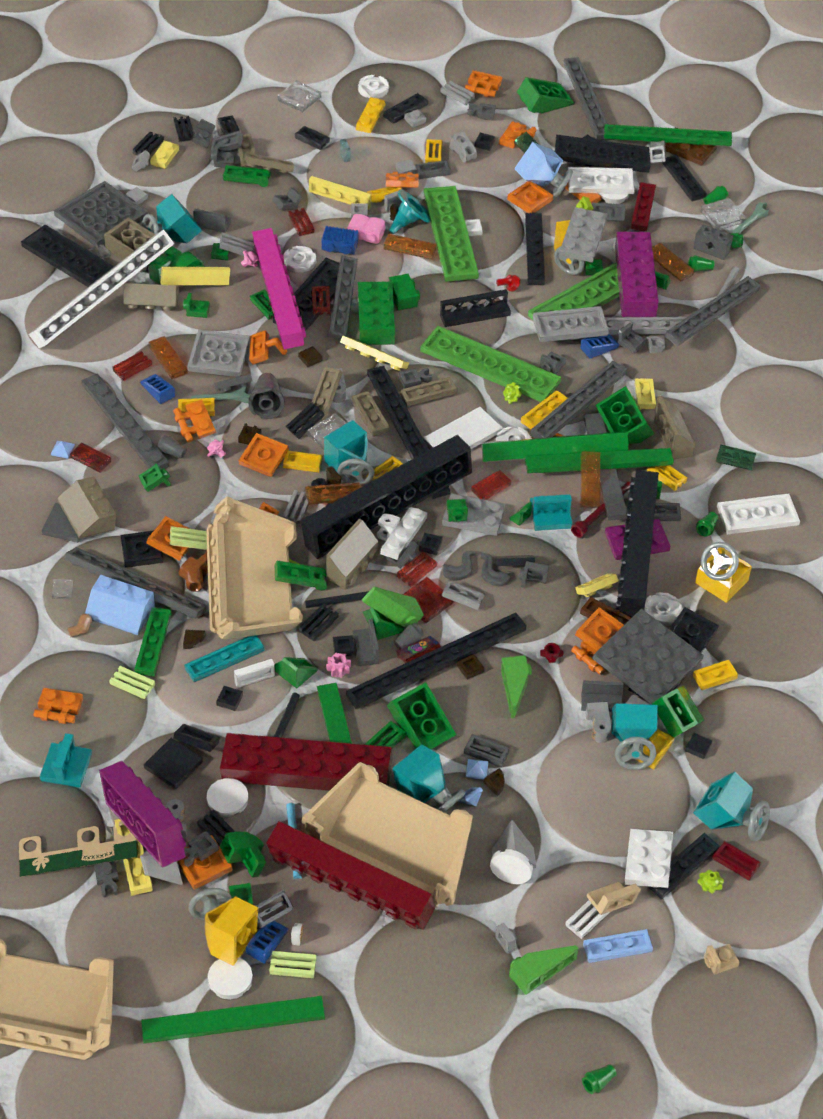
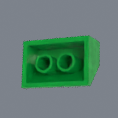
M626 386L595 405L610 433L628 432V444L641 443L655 434L634 396Z

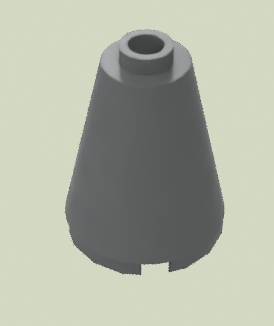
M263 373L259 376L248 400L249 409L252 414L261 416L262 419L277 417L285 405L278 382L271 373Z

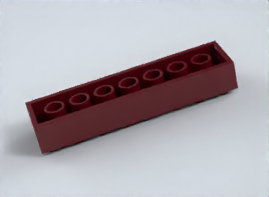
M227 733L220 773L222 779L231 778L247 784L330 791L361 762L365 765L373 766L378 773L379 782L389 786L392 747Z
M278 821L266 842L269 853L276 863L280 865L287 864L291 866L293 871L299 874L304 872L310 875V878L321 884L324 882L329 884V888L338 893L343 891L354 901L359 902L362 900L367 903L369 908L375 911L379 909L385 911L388 917L394 920L399 918L405 921V924L412 929L417 930V928L424 930L436 908L431 893Z

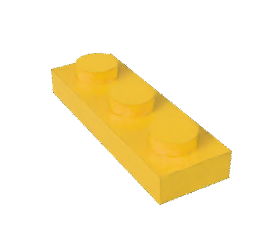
M370 97L356 124L357 131L372 132L385 107V100Z
M556 390L523 415L521 423L529 429L534 428L567 400L568 397Z

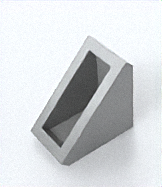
M511 819L492 848V856L496 851L501 850L500 852H505V849H512L525 855L529 859L530 865L536 868L534 847Z
M148 851L140 856L146 876L183 885L177 861L162 868Z

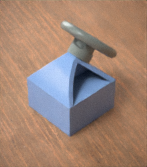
M532 142L514 168L527 181L544 187L549 183L555 186L552 193L554 198L558 197L573 174L571 169L563 176L559 174L558 170L563 160L552 149Z

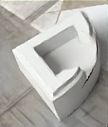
M295 923L294 927H292V945L300 946L304 927L302 923Z

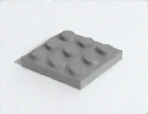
M198 330L187 366L188 371L240 377L250 343V335Z

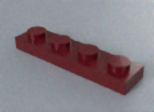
M640 182L631 229L647 232L656 184Z

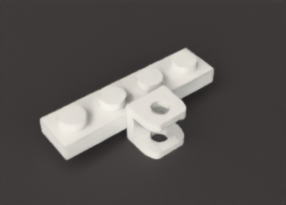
M410 507L401 521L400 517L383 514L378 521V525L381 528L377 532V537L386 542L382 546L380 554L398 560L427 519L428 512Z

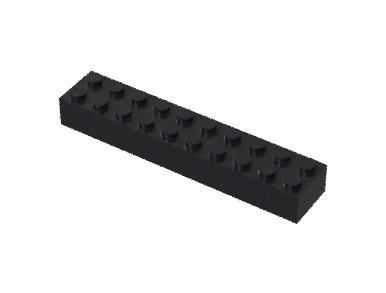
M457 434L332 504L301 520L305 547L316 559H319L330 552L358 519L363 520L369 530L378 526V521L383 514L396 516L472 473L471 447Z

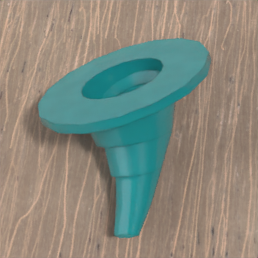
M398 190V196L402 202L389 228L392 234L419 219L427 223L431 222L428 211L414 196L405 190Z

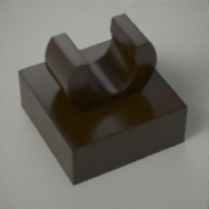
M245 423L238 437V443L249 445L256 433L262 434L261 429L255 425L254 427L247 426V423Z

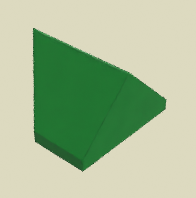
M373 608L363 611L367 622L368 619L373 620L377 640L400 634L404 631L402 625L395 623Z
M284 657L282 661L274 664L275 672L295 688L301 686L318 670L317 667L305 658Z

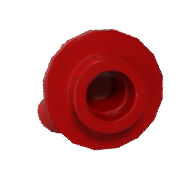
M508 275L506 278L497 279L496 284L497 286L506 285L507 290L512 292L518 289L520 278L516 275Z

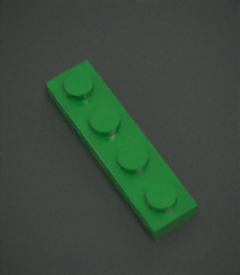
M151 608L134 669L140 675L155 677L172 615L170 609Z

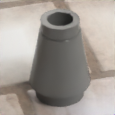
M164 435L158 444L161 452L183 458L187 450L171 436Z
M416 623L409 624L394 641V644L399 650H403L411 644L420 641L424 633Z

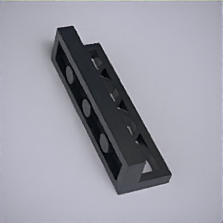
M504 289L442 300L440 302V318L444 327L511 316V310L507 303L508 291ZM503 296V300L495 301L497 297ZM486 299L484 303L478 304L480 300ZM470 302L468 306L462 307L464 303ZM453 305L451 309L445 310V306Z

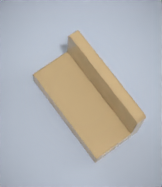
M620 882L588 892L587 898L602 915L633 904L641 889L636 883L623 887Z

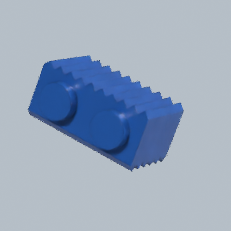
M331 226L325 227L321 239L322 250L355 255L358 245V230Z

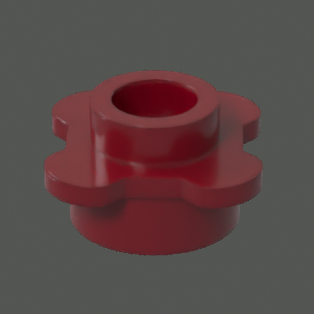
M548 643L544 649L540 650V656L545 657L549 663H555L556 659L563 657L564 654L563 650H560L556 643Z

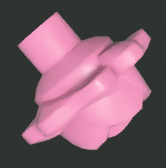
M243 251L244 260L241 262L242 266L250 265L256 268L258 266L256 263L258 261L257 255L253 251Z
M214 439V441L210 442L207 447L209 451L207 456L218 455L222 458L226 454L222 450L224 440L218 441Z

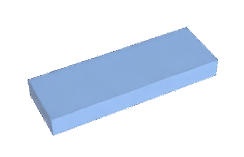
M647 929L583 941L588 963L653 951Z

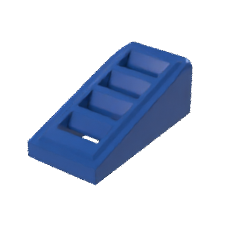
M608 334L606 336L582 339L580 348L591 359L618 348L619 344Z
M157 374L140 381L141 385L160 404L175 397V388Z
M276 921L265 925L247 944L246 954L265 964L272 955V951L277 948L288 932V928ZM273 927V928L279 930L280 932H279V933H276V932H274L273 930H271L270 928ZM266 933H269L270 935L274 936V939L267 936ZM264 939V940H266V941H268V942H270V943L267 944V943H265V942H263V941H261V940ZM260 945V946L264 947L265 949L263 950V949H261V948H259V947H257V946Z

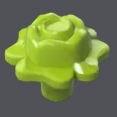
M515 382L507 384L503 391L505 401H508L509 404L517 402L518 398L522 395L519 391V385H516Z
M709 869L699 874L700 879L697 882L702 886L703 891L714 893L716 890L722 889L724 879L720 877L719 872Z

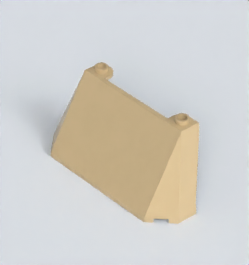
M225 497L216 505L214 510L216 517L213 524L209 523L206 530L210 630L213 633H217L224 640L291 631L302 623L303 615L299 608H292L291 584L275 581L274 564L277 560L289 562L288 547L297 538L296 523L239 502L231 497Z
M359 762L317 804L304 814L301 831L431 893L435 907L444 903L446 906H449L455 902L473 815L459 809L453 810L451 815L437 810L379 782V776L375 768Z
M0 939L1 1044L86 1060L100 1048L103 1049L109 1045L112 1025L114 960L97 957L91 961L89 970L6 954V944Z

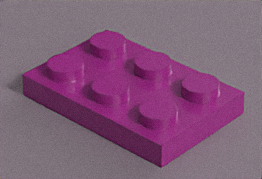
M654 519L651 554L668 552L671 546L660 519ZM625 524L606 527L605 534L615 560H621Z

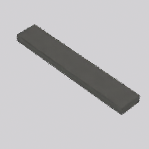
M341 255L328 335L330 338L339 340L342 339V336H347L358 259Z

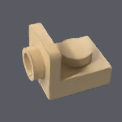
M730 944L716 949L712 945L707 946L704 961L708 968L711 967L714 975L738 967L739 961Z

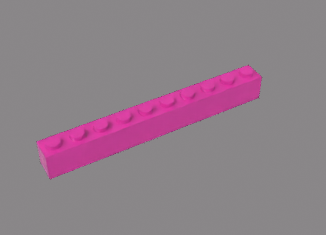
M272 228L253 231L254 247L283 349L303 346V338H306V332L299 308L295 306L297 305L292 285H289L290 278L289 274H287L286 264H284L283 254H281L280 244H278L277 234H273Z

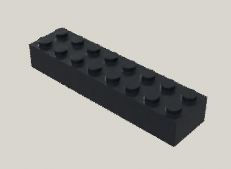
M636 470L635 477H631L616 610L631 618L641 608L644 610L659 472Z

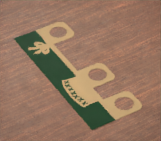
M114 824V841L100 843L99 828L96 826L79 829L77 832L78 847L41 853V838L39 836L23 838L19 841L20 877L136 858V837L131 832L126 836L117 834L116 825ZM88 830L93 831L95 838L90 842H84L81 838L82 834ZM29 840L37 843L36 849L32 852H26L23 849L24 844Z

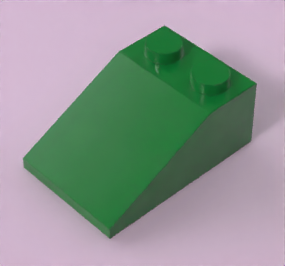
M525 77L517 91L521 97L520 99L532 113H546L571 106L575 103L561 83Z
M426 682L386 705L398 726L406 732V736L416 748L424 745L429 749H433L456 736L454 729Z

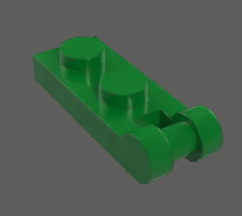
M226 165L223 181L259 184L261 187H267L271 172L267 169Z
M278 560L274 564L275 581L315 587L321 591L327 589V581H325L327 572L324 568Z

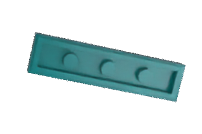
M257 635L248 636L184 664L185 670L192 681L197 682L265 651V647Z

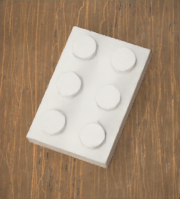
M630 829L625 885L636 883L638 886L668 888L673 832Z

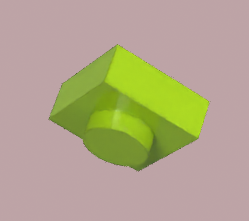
M585 196L576 205V208L593 210L589 198Z

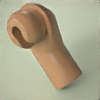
M82 614L76 626L67 628L70 638L88 632L92 623V618L89 614Z

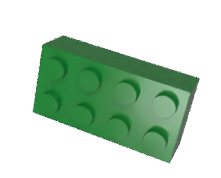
M358 282L360 342L367 345H395L392 282Z

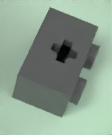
M703 224L696 233L693 249L724 260L731 251L733 235Z

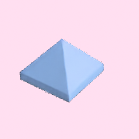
M57 441L51 455L69 459L75 444Z
M468 759L466 778L484 780L487 777L488 761Z
M469 788L458 802L476 806L483 791L482 788Z

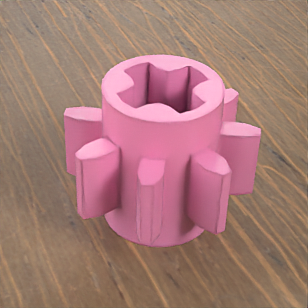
M335 653L332 657H328L326 671H331L332 677L342 678L345 674L350 673L351 660H346V654Z

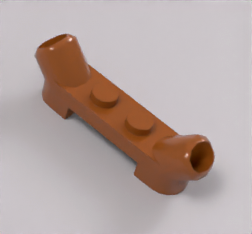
M207 552L198 560L191 556L180 567L179 576L186 580V587L192 592L200 591L204 586L203 576L208 573Z

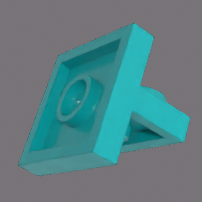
M571 494L535 496L530 498L535 531L571 529L573 524L570 513Z
M65 733L63 741H60L59 744L51 743L40 774V781L81 788L92 756V749L76 747L74 735Z

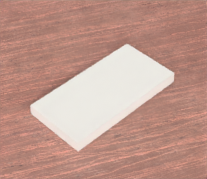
M568 167V170L571 169L573 171L568 182L569 193L634 194L632 168Z
M478 407L423 437V439L431 449L458 434L473 449L496 436L503 427L481 407Z
M789 493L718 502L717 509L727 535L797 526L800 524V519Z

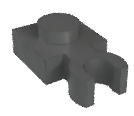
M469 103L467 115H478V118L493 120L496 105L480 103V106H477L474 103Z
M424 368L420 372H417L416 369L399 372V379L405 389L420 385L421 382H431L432 375H429V368Z
M206 831L189 841V848H184L185 856L189 857L184 860L185 866L192 865L197 857L200 861H203L219 850L218 844Z
M116 861L94 864L97 885H101L103 898L106 897V890L108 889L114 890V895H117L118 888L115 882H118L119 879Z

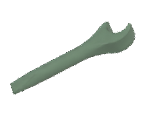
M758 203L753 214L731 233H741L755 220L767 217L769 210H765L767 203Z
M243 387L229 393L191 396V399L214 398L215 401L237 400L248 403L251 394H247V388Z

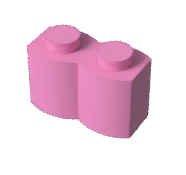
M354 214L347 229L358 230V240L377 244L380 243L386 226L385 221L380 218H369L362 214Z

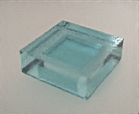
M341 139L340 154L344 162H349L350 147L345 139Z

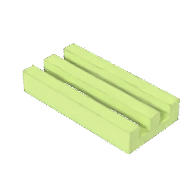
M171 526L170 545L207 550L206 531Z
M120 666L118 672L114 673V677H111L110 684L145 699L155 686V681Z
M272 951L270 975L314 978L316 955ZM275 965L289 966V968L275 967ZM298 967H300V968H310V970L291 969V968H298Z

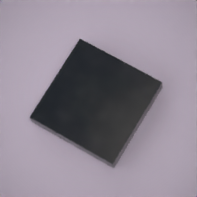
M153 531L120 535L125 568L163 563L162 551L146 544L148 537Z
M170 738L144 763V769L176 790L203 763V759L173 738Z

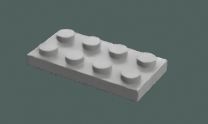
M575 207L560 248L559 256L593 262L608 214Z
M601 306L533 313V321L539 342L606 336L609 332Z

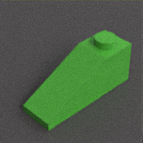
M373 587L362 599L363 603L395 623L406 627L409 624H417L424 616L416 598L378 587Z
M525 655L505 657L501 661V674L511 718L516 717L528 684V676L532 674L531 664L527 663Z
M573 945L531 952L523 957H517L510 964L509 977L527 995L577 959L579 948Z

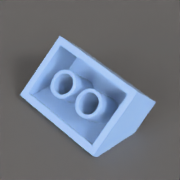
M100 575L91 589L85 614H89L94 621L138 635L149 618L151 608H155L154 592Z

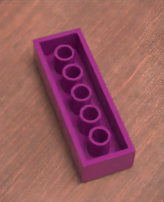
M617 232L615 255L622 317H656L658 293L651 233Z
M121 760L100 769L99 773L106 805L163 868L185 858L184 848L186 843L181 835L183 830L181 821L178 818H174L170 809L163 806L160 798L153 795L150 787H146L143 784L142 779L134 774L130 766L127 767Z

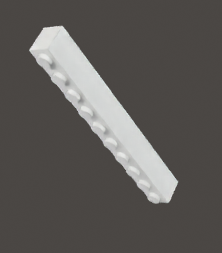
M165 230L157 233L29 333V336L39 348L47 345L174 244Z

